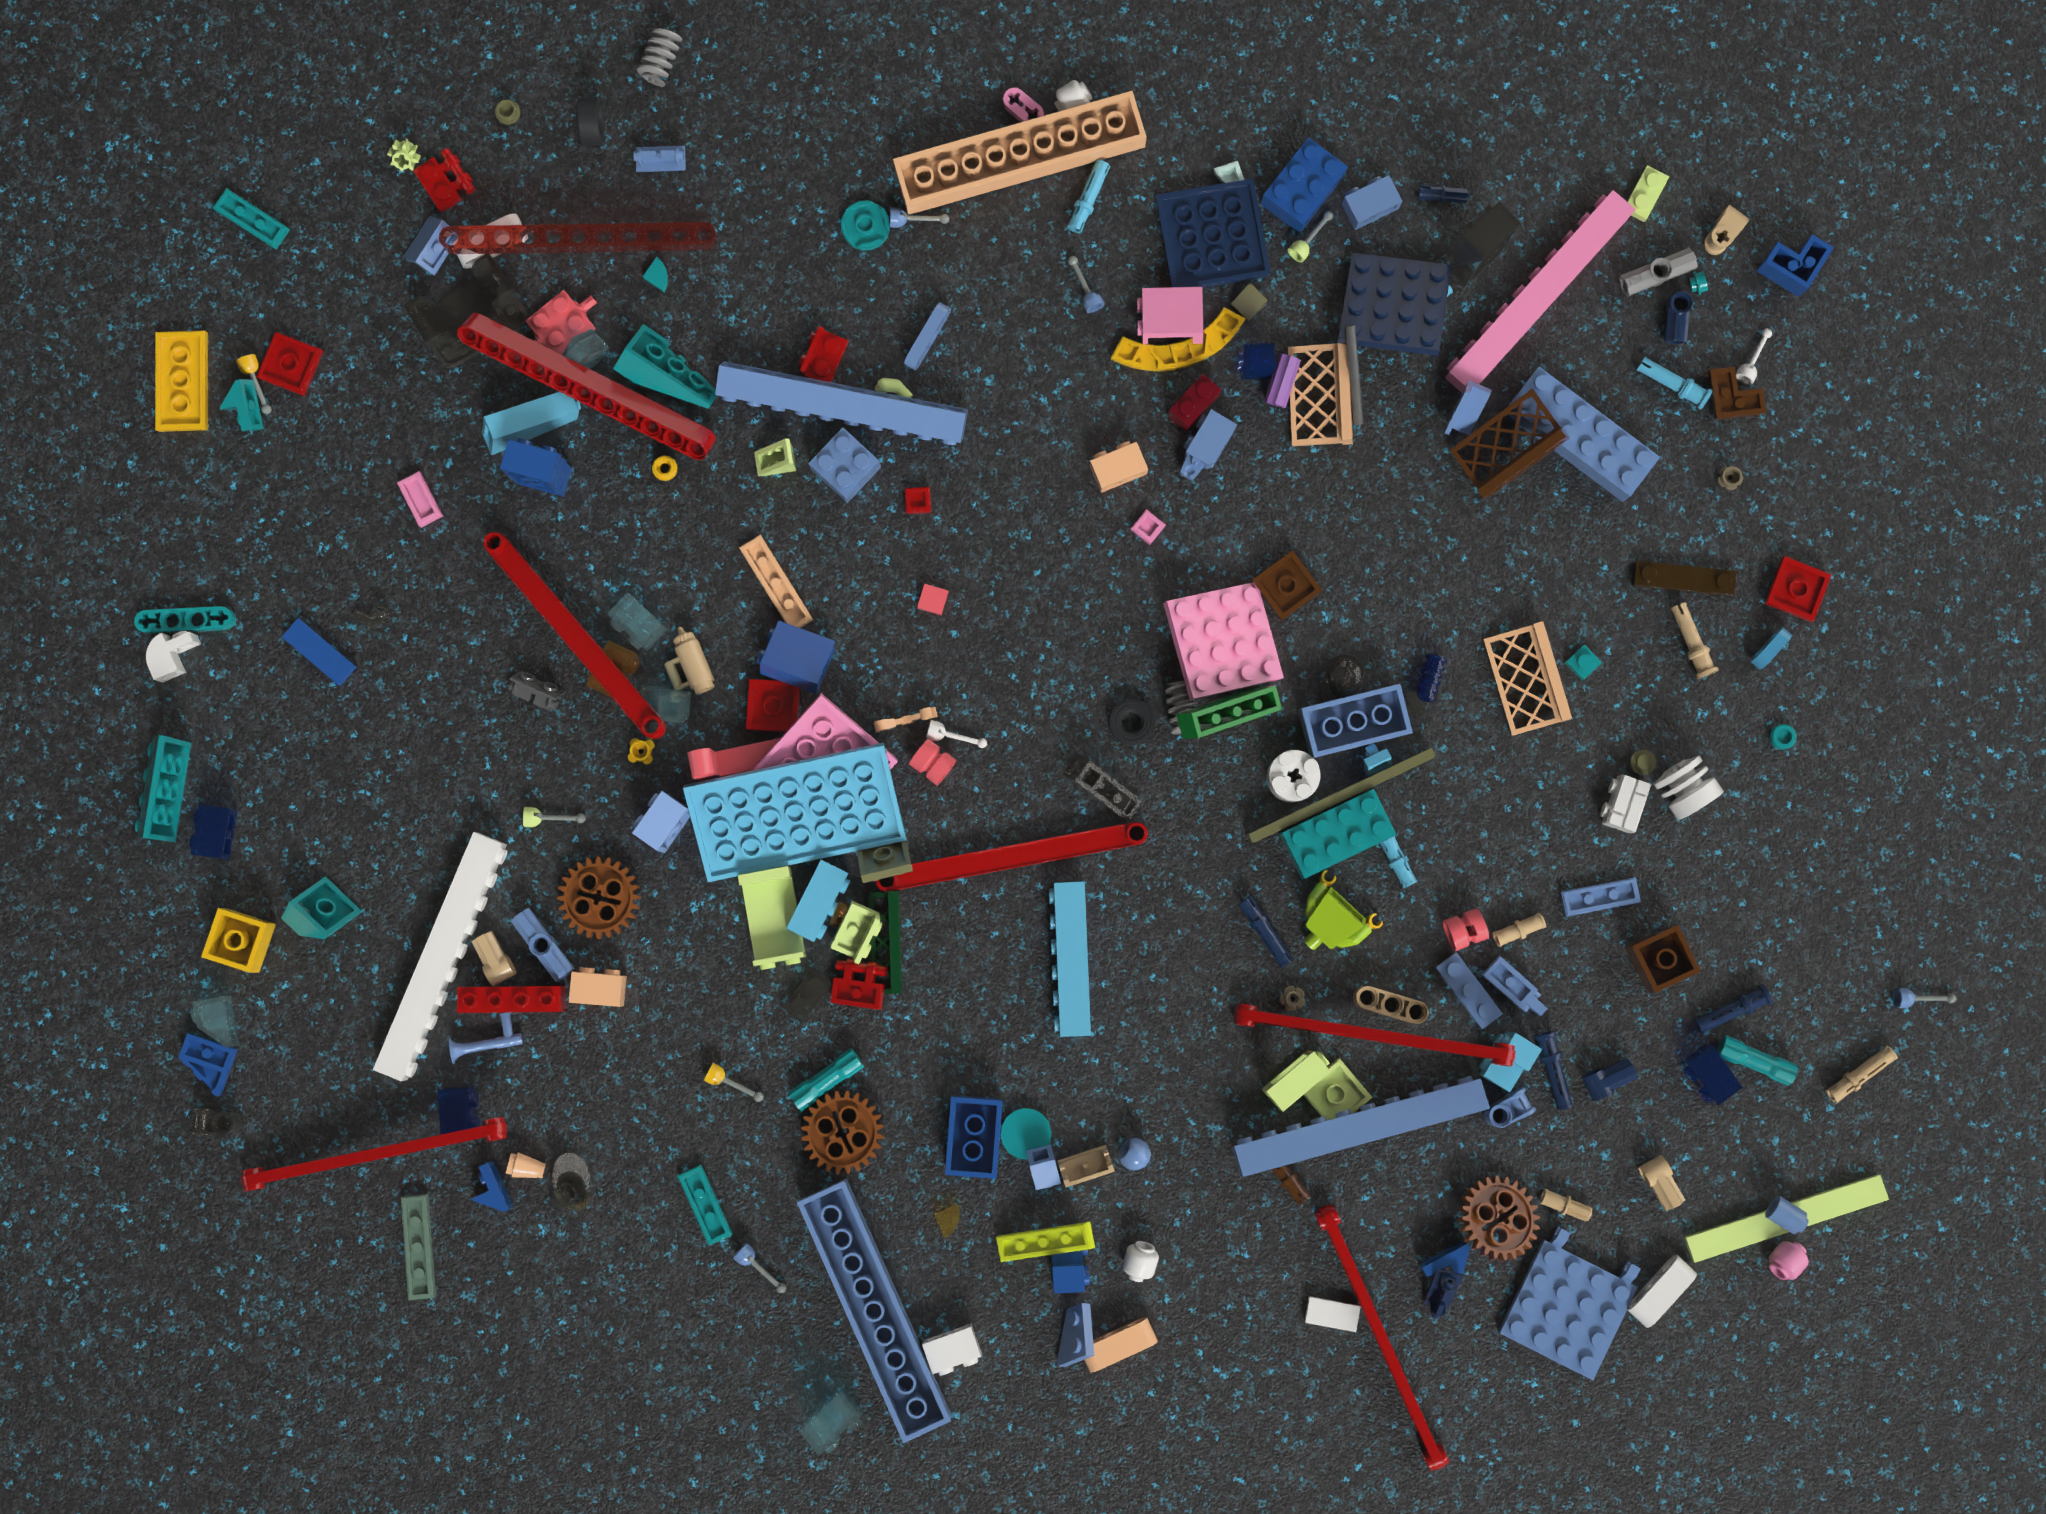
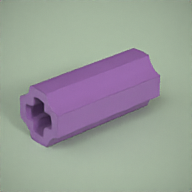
M1279 353L1264 402L1286 408L1301 360Z

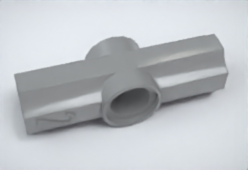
M1687 248L1665 258H1657L1648 265L1621 275L1619 281L1622 292L1628 297L1653 286H1660L1665 281L1695 270L1698 266L1694 251ZM1653 268L1660 269L1663 273V276H1657L1654 273Z

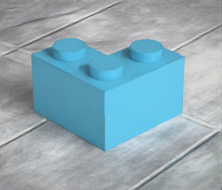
M1505 1031L1504 1034L1500 1033L1494 1043L1515 1046L1516 1055L1513 1067L1491 1064L1492 1059L1484 1058L1479 1066L1482 1069L1479 1075L1504 1091L1510 1092L1523 1070L1529 1071L1542 1049L1515 1032Z

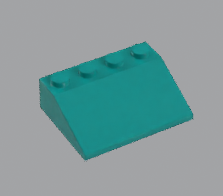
M162 735L152 737V742L149 743L147 749L149 757L148 767L145 768L143 774L145 782L144 792L141 793L139 798L141 812L140 817L137 818L135 823V831L138 838L176 842L191 749L190 742Z

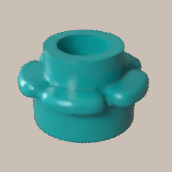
M1694 271V277L1689 278L1692 292L1697 291L1698 295H1701L1702 292L1708 291L1704 271L1699 273Z

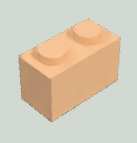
M1129 441L1116 446L1117 450L1107 453V451L1099 452L1093 456V460H1090V468L1101 493L1147 475L1148 468L1137 442L1132 444Z
M579 967V972H571L569 1003L624 1006L627 976L620 975V970L605 969L604 974L594 973L595 968Z

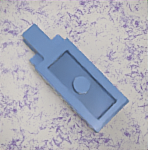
M1497 956L1481 974L1524 1012L1530 1009L1537 1016H1542L1548 1009L1538 1000L1541 996L1537 992L1538 989L1501 956Z

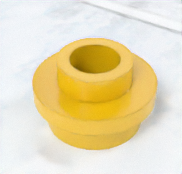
M669 456L658 457L652 465L653 474L662 481L674 478L678 470L675 460ZM669 465L670 468L668 472L663 473L661 472V467Z

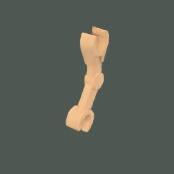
M936 707L923 708L919 710L920 713L903 716L900 719L875 721V732H883L900 724L907 725L919 719L928 720L938 717Z

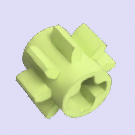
M408 139L401 142L395 140L387 153L388 156L392 157L390 164L399 168L400 171L407 168L413 170L416 165L415 163H418L421 155L416 153L418 146L413 145Z

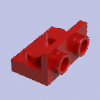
M819 326L817 331H813L808 341L810 348L807 354L803 353L800 358L798 367L801 368L802 377L832 382L848 346V340L825 331L824 327Z

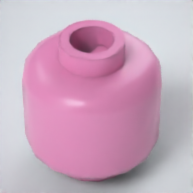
M1781 1242L1769 1255V1268L1771 1272L1782 1280L1796 1279L1808 1266L1809 1260L1805 1254L1806 1249L1798 1242Z

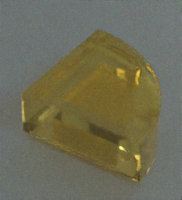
M958 1204L934 1214L944 1238L952 1234L958 1225L960 1218Z

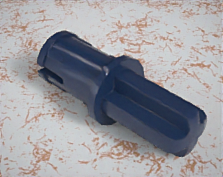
M1420 183L1418 200L1439 201L1440 204H1443L1444 201L1466 203L1468 201L1469 190L1450 188L1446 187V184L1435 186Z

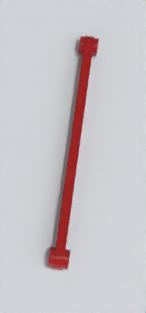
M491 532L487 534L483 541L486 551L638 729L650 739L662 737L666 731V725L662 718L511 542L501 533ZM500 539V545L493 549V543ZM657 721V730L653 733H650V724Z
M1132 822L912 864L913 871L893 876L894 883L890 887H883L880 879L876 880V884L882 891H896L1142 844L1147 839L1148 831L1142 823ZM1132 827L1142 829L1143 837L1141 840L1135 841L1130 837L1129 831Z
M1237 1003L1234 1011V1024L1240 1026L1254 1027L1255 1023L1371 1040L1492 1059L1491 1064L1513 1067V1062H1515V1046L1510 1044L1494 1043V1047L1260 1012L1256 1011V1006Z
M504 1117L484 1120V1126L287 1167L263 1171L262 1167L241 1171V1183L244 1192L265 1188V1183L470 1140L486 1138V1142L507 1138V1126Z
M1333 1204L1323 1206L1314 1212V1215L1321 1230H1327L1420 1436L1425 1448L1422 1451L1423 1458L1430 1471L1443 1468L1449 1463L1448 1457L1441 1443L1436 1445L1338 1228L1337 1224L1341 1223L1339 1215Z

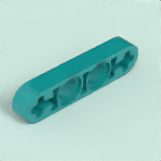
M222 606L143 610L137 613L134 619L137 630L146 634L178 633L181 631H223L232 628L236 622L234 612ZM222 612L228 616V620H224L223 624L217 620H211L210 617H221ZM196 613H202L204 621L200 626H194L191 621ZM176 614L179 619L178 624L172 628L168 627L166 622L168 616ZM147 616L160 622V624L150 623L148 628L142 623L147 620Z

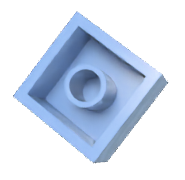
M661 791L659 795L656 793L649 801L648 806L650 808L645 815L641 814L633 824L635 830L632 834L655 850L665 853L689 820L690 813L687 806L671 795Z

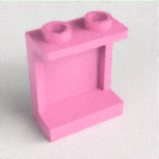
M1202 287L1142 288V298H1137L1138 313H1143V320H1138V336L1143 335V344H1148V338L1193 337V344H1203Z

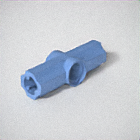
M530 908L520 912L511 920V923L529 945L531 953L538 957L555 982L565 978L575 969L556 944L555 938L549 935ZM541 938H545L548 942V948L544 952H541L537 947V943Z

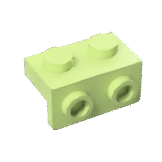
M851 901L830 944V948L853 957L854 962L859 964L861 959H866L870 952L871 944L869 942L872 936H877L882 927L880 913Z

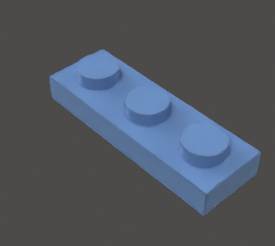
M1454 952L1435 967L1480 1029H1484L1503 1014L1457 952Z

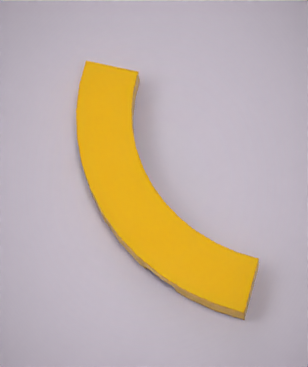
M1223 307L1216 319L1203 330V344H1193V338L1169 345L1154 346L1153 344H1143L1122 336L1111 356V360L1134 369L1146 371H1171L1186 368L1211 357L1221 350L1236 335L1246 318Z

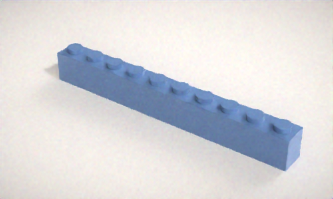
M725 361L719 365L715 395L722 396L724 401L736 402L739 399L746 401V404L750 406L760 407L761 404L771 406L770 409L775 411L795 410V414L800 416L820 415L819 418L826 421H834V418L844 420V424L858 426L861 423L868 425L869 429L877 431L887 428L892 429L893 433L897 435L917 434V438L922 440H932L933 437L942 439L941 442L948 445H956L957 442L961 443L963 440L968 409Z
M1472 1076L1458 1079V1085L1449 1087L1448 1083L1433 1086L1434 1091L1424 1094L1422 1089L1408 1093L1409 1098L1401 1101L1399 1096L1384 1100L1385 1105L1375 1107V1104L1371 1103L1360 1106V1112L1351 1114L1349 1109L1335 1113L1336 1118L1328 1121L1323 1116L1310 1120L1311 1125L1302 1127L1301 1123L1287 1126V1132L1277 1134L1276 1130L1262 1133V1139L1252 1141V1137L1237 1140V1146L1232 1147L1239 1176L1242 1178L1490 1109L1481 1079L1473 1080Z

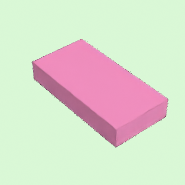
M420 471L397 482L421 528L443 517Z

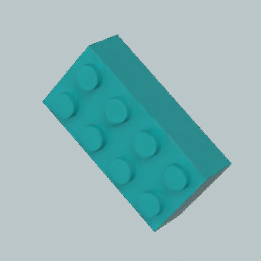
M1372 789L1279 835L1302 880L1395 836L1396 833L1375 790Z

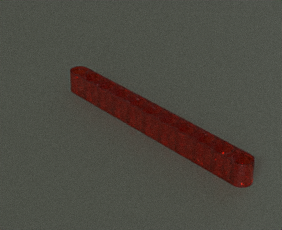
M708 222L448 226L439 233V240L445 251L449 254L708 250L714 247L716 243V231L713 225ZM679 231L687 235L683 241H676L673 236ZM702 231H708L712 237L708 241H702L698 238V235ZM631 232L636 235V239L633 242H626L623 240V236ZM652 232H658L662 235L661 239L657 242L650 241L648 236ZM582 233L586 236V239L582 243H575L573 241L574 235ZM602 233L611 235V239L606 243L598 241V237ZM505 234L510 237L506 244L497 243V238L500 235ZM526 234L535 236V240L531 244L522 242V238ZM551 234L561 236L557 243L552 244L547 241ZM455 235L458 237L456 244H446V239L449 236ZM475 235H482L484 240L481 244L474 245L471 243L472 238Z

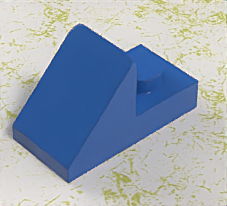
M494 1160L479 1166V1179L484 1187L487 1186L489 1191L471 1200L503 1212L514 1208Z
M1461 1241L1418 1265L1422 1273L1427 1277L1431 1275L1434 1278L1437 1269L1445 1270L1447 1266L1451 1272L1463 1274L1470 1247L1468 1243Z

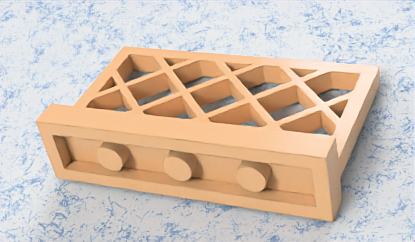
M1335 343L1288 347V355L1294 357V353H1305L1311 358L1302 369L1298 368L1299 372L1296 374L1295 381L1303 375L1312 382L1302 393L1295 387L1294 381L1290 393L1292 446L1343 443V445L1353 444L1347 344ZM1333 350L1334 359L1326 367L1317 357L1323 351ZM1313 361L1324 369L1315 380L1305 372ZM1333 365H1334V373L1330 370V368H1331ZM1326 373L1335 380V384L1328 391L1318 384L1319 380ZM1314 386L1325 394L1316 404L1306 397ZM1334 390H1335V398L1331 395V393H1332ZM1295 392L1299 395L1297 400H1295ZM1327 397L1336 403V408L1329 416L1319 408ZM1302 399L1313 407L1304 418L1296 412V406ZM1315 410L1326 418L1317 429L1307 421ZM1335 414H1336V422L1332 419V417H1333ZM1296 416L1301 420L1298 424H1296ZM1330 422L1337 428V437L1326 438L1320 431ZM1304 423L1314 431L1308 439L1297 440V430Z
M1543 621L1483 639L1512 736L1572 719ZM1530 633L1532 643L1528 650L1514 644L1519 634ZM1514 636L1512 642L1506 640V638ZM1501 640L1509 645L1503 658L1493 653L1490 643ZM1511 647L1525 653L1519 666L1505 659ZM1532 647H1534L1536 655L1530 652ZM1528 655L1538 660L1539 667L1535 674L1521 668ZM1495 658L1500 660L1498 667L1496 665ZM1503 662L1517 669L1510 682L1499 675L1498 671ZM1540 670H1541L1543 679H1541V678H1539V677L1537 676ZM1519 671L1532 677L1526 690L1512 683ZM1535 679L1545 684L1546 692L1542 699L1528 692ZM1502 682L1508 684V686L1506 687L1505 691H1504ZM1510 686L1524 693L1517 706L1506 699V693ZM1547 694H1548L1550 703L1544 701V699H1545V697L1547 696ZM1526 695L1539 701L1533 714L1520 708ZM1543 703L1552 708L1555 718L1544 721L1535 715ZM1509 706L1515 708L1512 715ZM1517 710L1531 717L1527 726L1515 729L1513 717ZM1533 719L1540 722L1530 725Z

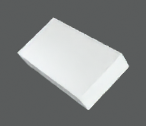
M1309 1296L1304 1322L1356 1332L1361 1306Z

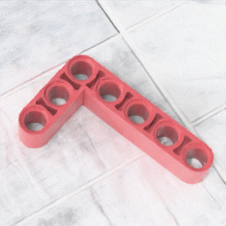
M780 738L717 752L710 748L687 752L692 778L700 782L752 771L754 766Z

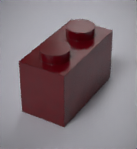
M1202 374L1169 410L1168 418L1187 433L1220 397L1222 390L1207 376Z

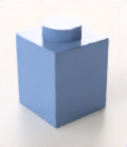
M1051 1144L1026 1151L1036 1190L1061 1184Z

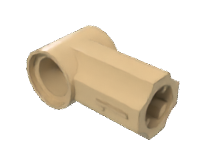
M493 931L483 934L472 941L484 965L482 967L483 972L492 986L517 974L508 955L504 954Z
M1662 1155L1638 1167L1643 1180L1653 1189L1664 1210L1674 1209L1685 1201L1671 1176L1673 1175L1672 1169Z

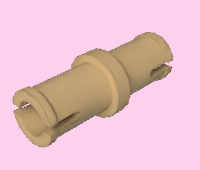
M1536 913V915L1522 921L1515 920L1512 922V925L1492 932L1493 939L1497 946L1501 947L1516 939L1523 940L1526 938V935L1546 928V923L1540 913Z

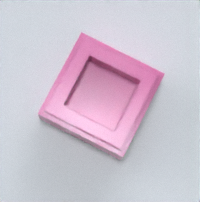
M1146 509L1130 530L1147 544L1151 545L1166 524Z

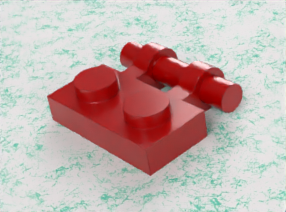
M449 148L441 151L444 162L440 165L433 157L413 170L441 213L462 201L457 193L458 191L464 189L467 194L475 191V187L471 183L472 178L463 171L459 165L460 160L457 155H453ZM451 170L456 176V180L452 183L446 176Z
M847 959L846 961L837 960L836 969L844 971L843 978H833L830 1003L882 1010L885 984L875 983L877 975H887V966H880L877 962L857 964L854 962V959ZM855 972L866 974L865 981L854 980Z

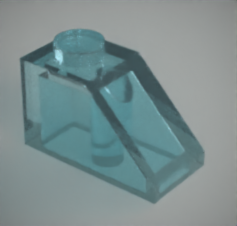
M220 996L192 1002L191 1017L198 1029L225 1047L240 1046L231 996Z

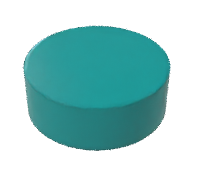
M1780 724L1773 727L1769 732V742L1776 749H1788L1796 742V732L1790 725Z

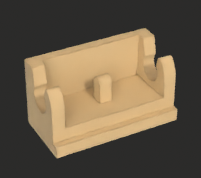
M1106 1145L1057 1160L1065 1187L1115 1172Z

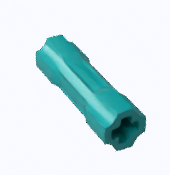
M1728 1035L1721 1038L1718 1044L1717 1057L1758 1071L1784 1085L1789 1086L1793 1084L1797 1076V1064L1749 1047L1744 1042Z
M850 1048L811 1079L803 1081L789 1091V1096L797 1108L803 1111L842 1080L850 1078L864 1068V1065L855 1051Z

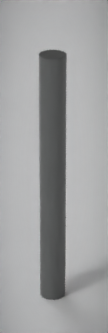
M1355 324L1345 325L1353 424L1361 425L1364 422Z

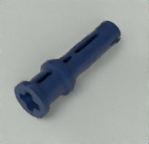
M1760 984L1758 989L1747 994L1741 993L1738 995L1737 1000L1694 1019V1023L1698 1031L1703 1034L1705 1031L1724 1024L1742 1014L1751 1015L1754 1010L1764 1005L1771 1006L1773 1005V1000L1765 985ZM1728 1011L1730 1012V1013H1728V1014H1726V1015H1724V1016H1722V1017H1719V1018H1717V1019H1715V1020H1713V1021L1711 1020V1019H1713V1018H1715V1017H1717V1016H1719V1015H1722V1014H1724V1013H1726V1012H1728Z
M1543 1032L1534 1035V1040L1538 1041L1539 1048L1542 1049L1539 1058L1546 1065L1557 1110L1571 1108L1573 1103L1570 1099L1560 1061L1563 1054L1559 1051L1555 1038L1557 1032ZM1546 1041L1549 1042L1550 1051H1548ZM1555 1074L1558 1075L1562 1094L1559 1092Z

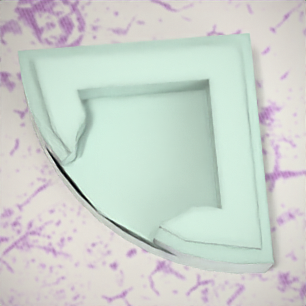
M1238 161L1214 168L1216 177L1222 183L1244 180Z

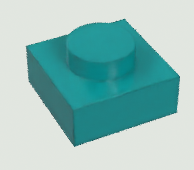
M1585 644L1565 662L1582 681L1602 663Z

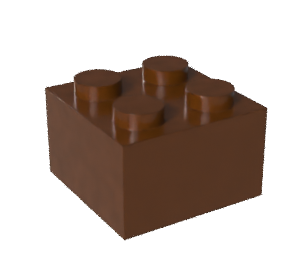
M1669 925L1625 946L1647 993H1656L1701 972L1679 925Z

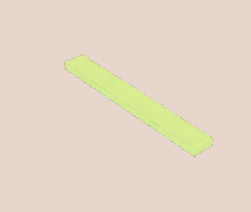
M1876 1174L1791 1203L1807 1212V1219L1809 1220L1807 1226L1887 1201L1889 1198L1881 1175ZM1765 1210L1685 1236L1684 1239L1691 1260L1695 1263L1788 1233L1789 1231L1765 1217Z

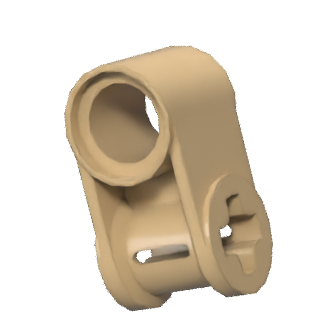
M1728 205L1705 238V250L1711 255L1721 254L1742 231L1749 218L1731 205Z

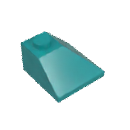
M325 876L291 900L281 919L299 936L326 939L358 916L361 910Z

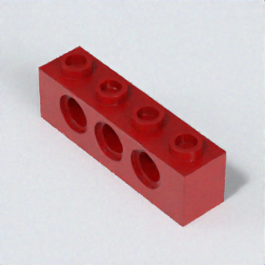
M566 986L457 987V1013L566 1011Z

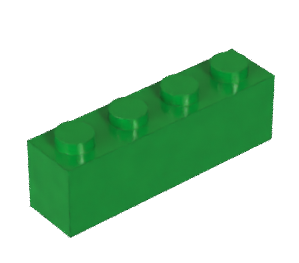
M1276 685L1259 686L1176 714L1182 738L1192 739L1282 710Z

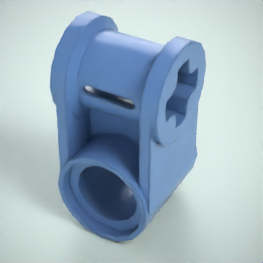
M1518 1088L1490 1104V1109L1485 1110L1483 1114L1486 1123L1490 1126L1503 1128L1534 1113L1536 1108L1529 1103L1525 1095V1088ZM1499 1108L1503 1113V1118L1500 1122L1496 1123L1493 1120V1112Z

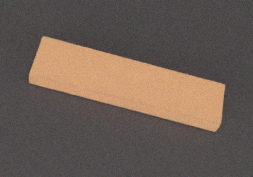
M759 535L739 547L785 623L801 628L813 621L762 536Z

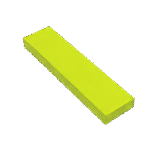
M1090 1222L996 1236L1000 1262L1095 1248Z

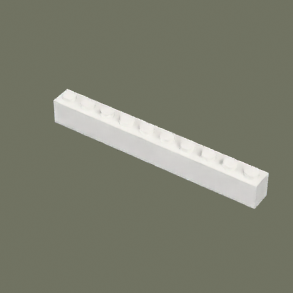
M473 832L373 1070L399 1081L408 1080L409 1077L412 1078L418 1066L415 1063L418 1054H422L427 1046L428 1040L425 1039L429 1030L434 1028L438 1016L435 1014L438 1007L442 1006L447 998L448 992L445 990L448 983H452L458 971L455 968L459 958L462 959L467 951L468 945L465 943L468 936L472 935L477 927L478 921L475 919L478 912H482L488 900L485 897L489 887L492 888L496 882L497 874L495 872L498 865L502 864L507 856V850H505L507 844Z

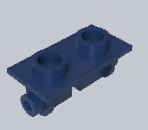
M1437 1269L1423 1301V1304L1430 1305V1312L1433 1318L1439 1319L1445 1315L1463 1274Z

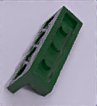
M900 892L869 893V908L875 911L877 910L875 909L874 898L888 897V910L883 915L880 914V922L883 920L889 925V935L884 940L878 936H872L870 940L871 962H877L878 965L883 966L876 959V952L884 945L890 951V960L885 966L888 967L890 965V971L887 970V974L891 977V989H884V994H902ZM888 913H889V921H888L887 919H885V917L887 916ZM876 939L881 943L877 948ZM888 940H890V947L886 944Z

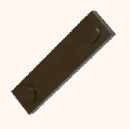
M1636 560L1634 562L1632 587L1733 597L1735 596L1737 571Z

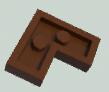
M1735 367L1710 369L1707 372L1709 387L1713 390L1711 401L1714 420L1757 416L1767 413L1763 388L1738 391Z

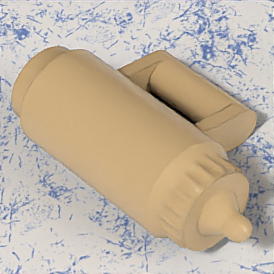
M678 627V637L674 638L673 641L678 657L664 664L675 692L689 686L691 690L694 689L696 694L711 690L715 687L713 684L714 677L699 641L692 632L687 633L682 627ZM679 662L687 678L685 683H682L675 666Z

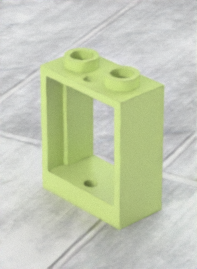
M1307 1050L1265 1085L1262 1090L1274 1105L1284 1112L1331 1072L1327 1068V1065L1330 1063L1321 1052Z

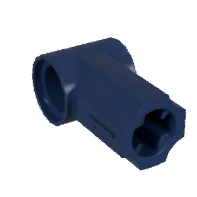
M1677 292L1665 302L1664 342L1668 344L1687 343L1689 313L1693 305V299L1687 292ZM1674 300L1682 302L1683 310L1675 308Z
M1628 1058L1605 1069L1600 1068L1589 1072L1581 1077L1593 1101L1603 1099L1614 1093L1613 1090L1638 1079L1637 1072Z

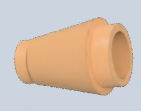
M519 1152L517 1154L511 1153L506 1174H511L512 1177L542 1178L546 1163Z

